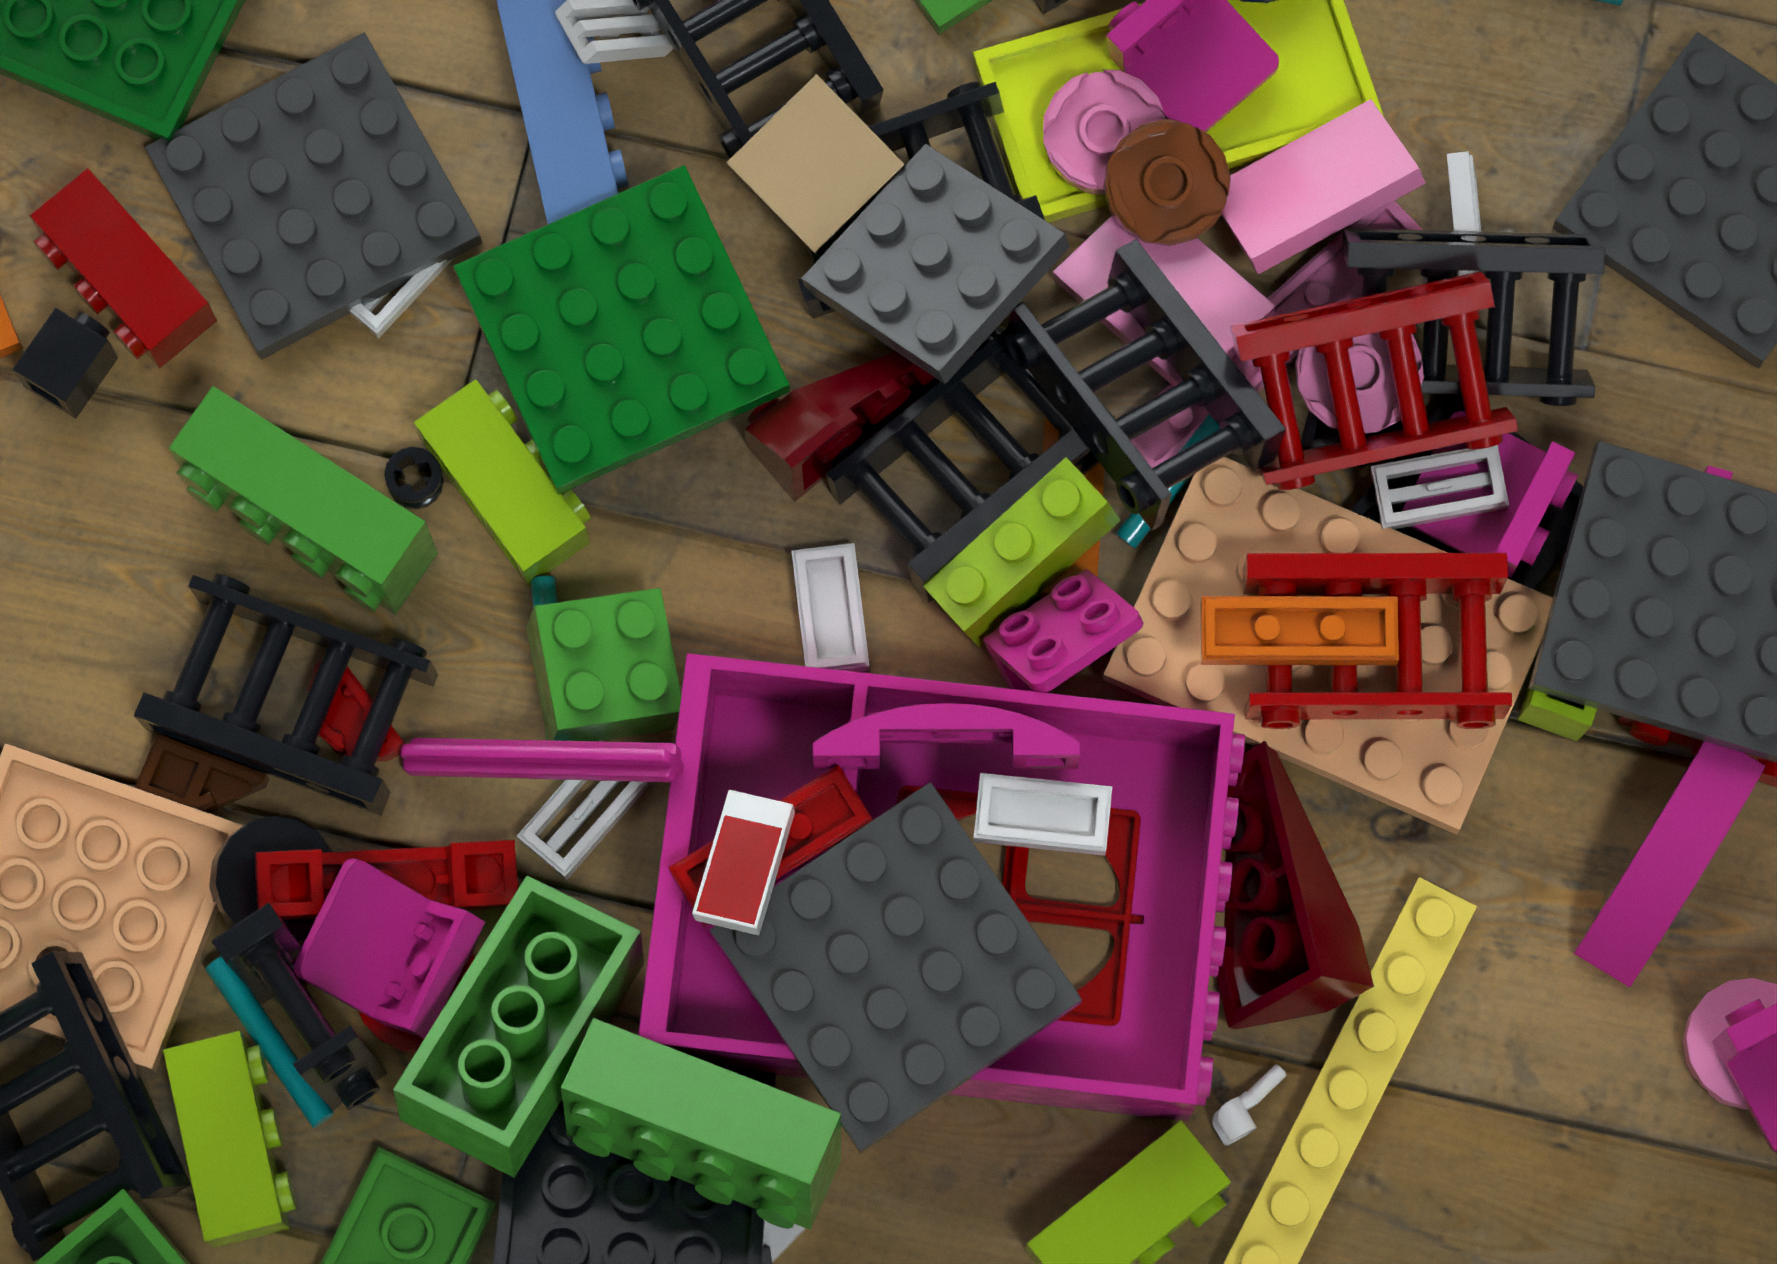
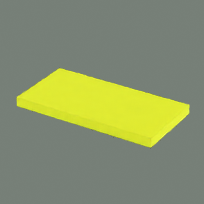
M1227 0L1279 58L1277 72L1206 132L1211 135L1224 153L1228 170L1254 163L1370 99L1383 115L1344 0H1277L1269 3ZM1122 9L973 52V63L980 83L984 86L996 82L1004 112L991 118L1016 194L1021 195L1023 199L1036 195L1045 221L1048 223L1108 205L1105 194H1089L1073 187L1054 170L1043 143L1044 114L1054 94L1073 77L1087 72L1089 75L1094 72H1104V70H1120L1109 58L1106 35L1111 31L1108 27L1111 20Z

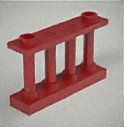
M1476 272L1230 326L1234 348L1240 361L1252 359L1253 366L1260 367L1267 405L1286 428L1277 453L1278 456H1276L1274 461L1259 469L1265 485L1277 483L1279 490L1298 489L1313 484L1315 482L1314 475L1461 443H1465L1466 449L1488 448L1502 443V434L1518 431L1516 418L1507 407L1493 410L1490 407L1474 322L1480 318L1479 310L1495 307L1491 283L1482 272ZM1441 319L1443 326H1449L1466 416L1428 424L1411 334L1417 332L1416 324ZM1378 332L1379 339L1386 340L1403 429L1365 437L1348 348L1354 345L1353 337ZM1315 346L1317 353H1323L1340 443L1303 451L1285 362L1291 359L1290 351Z
M1247 553L1243 566V594H1258V596L1323 594V597H1362V594H1388V597H1398L1399 661L1396 665L1397 692L1358 693L1357 665H1331L1332 693H1293L1292 665H1266L1267 693H1249L1245 706V720H1261V727L1267 729H1291L1300 726V720L1456 719V726L1463 729H1485L1495 726L1496 719H1505L1512 706V692H1488L1485 602L1492 599V594H1500L1508 579L1507 553ZM1427 594H1453V600L1459 602L1462 692H1423L1421 602L1427 599Z

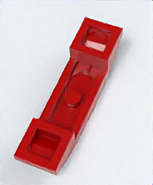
M515 840L450 843L445 847L322 852L321 849L255 853L258 909L269 903L281 919H316L345 861L352 858L368 863L429 900L466 911L507 907L518 890Z

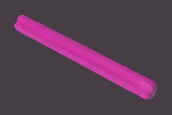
M414 738L409 744H404L400 752V756L403 758V770L411 776L671 782L675 776L682 774L684 767L681 761V749L673 743Z

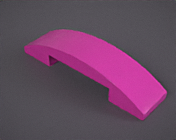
M938 703L894 708L851 721L813 742L814 769H833L838 765L841 769H880V743H1012V769H1078L1080 759V742L1062 730L1020 713L973 704Z
M1703 741L1676 785V789L1613 892L1601 907L1574 954L1628 987H1631L1703 874L1766 766L1743 752Z

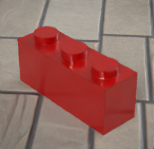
M89 168L84 170L29 215L41 234L33 241L36 247L55 269L59 270L65 264L71 268L80 279L73 285L76 292L95 314L98 315L105 308L120 324L113 330V333L137 360L146 353L161 368L217 322L208 301Z

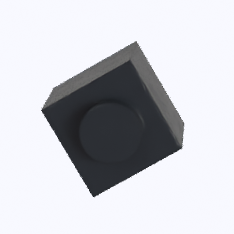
M55 308L14 366L13 371L26 389L76 419L108 374L118 356L108 339H106L110 332L102 324L83 312H78L73 319Z

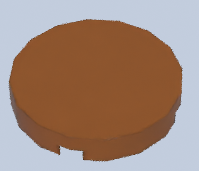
M1163 119L1142 124L1119 141L1107 161L1103 187L1109 211L1123 230L1144 243L1172 246L1192 241L1215 225L1226 205L1231 178L1226 157L1211 135L1188 123Z

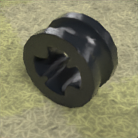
M408 447L401 449L393 454L386 464L384 477L389 493L396 503L405 508L417 510L428 507L437 501L443 491L444 478L440 464L435 456L424 448ZM415 464L419 472L428 470L432 472L431 478L423 477L426 487L420 491L414 492L409 484L397 485L398 479H406L403 469L409 465Z

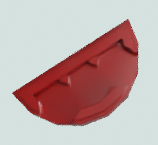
M322 659L315 665V668H314V671H313L314 676H313L312 681H311V683H310L308 692H309V690H310V687H311V685H312V682H313V680H314V678H315V675H316V673H317V670H318V668H319V665H320ZM348 666L319 733L320 739L340 756H351L373 702ZM392 725L376 762H386L399 756L401 748L405 744Z

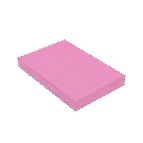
M1370 99L1230 175L1229 195L1227 196L1226 205L1222 210L1221 217L1257 274H1260L1426 183L1420 168Z
M1113 215L1053 271L1054 281L1077 302L1081 303L1108 288L1107 281L1115 251L1137 239L1230 358L1236 354L1230 326L1276 315V306L1198 238L1172 246L1144 243L1123 230ZM1119 310L1100 321L1126 345L1145 335L1144 329L1130 312L1126 313ZM1156 357L1147 362L1173 387L1182 382V378L1167 359L1163 360Z

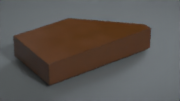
M157 734L134 788L210 813L265 789L270 779L261 772Z

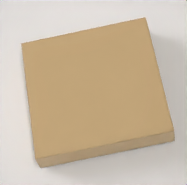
M817 74L726 162L814 254L831 240L905 166L887 145Z

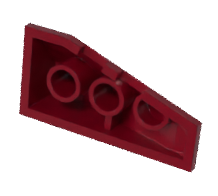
M894 352L797 388L782 400L775 398L758 406L748 417L750 425L745 428L746 444L795 502L827 477L826 473L831 470L833 460L841 451L854 443L862 445L940 381L898 352Z
M1263 741L1244 753L1241 773H1238L1236 786L1228 785L1227 797L1239 798L1235 837H1232L1230 849H1223L1226 850L1225 862H1232V879L1229 900L1225 902L1224 927H1226L1223 964L1222 967L1219 966L1217 982L1228 1028L1232 1029L1248 1028L1326 1013L1374 987L1357 921L1277 751L1270 748L1266 741Z

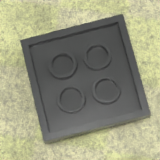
M925 144L801 279L807 292L943 384H946L1068 250L1070 245L1064 232Z

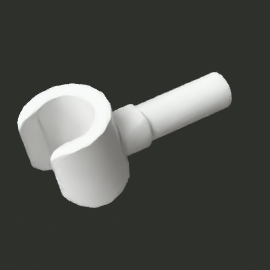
M1275 1064L1248 1091L1229 1100L1214 1113L1212 1125L1225 1146L1240 1140L1257 1129L1247 1110L1256 1106L1286 1077L1285 1071L1279 1065Z

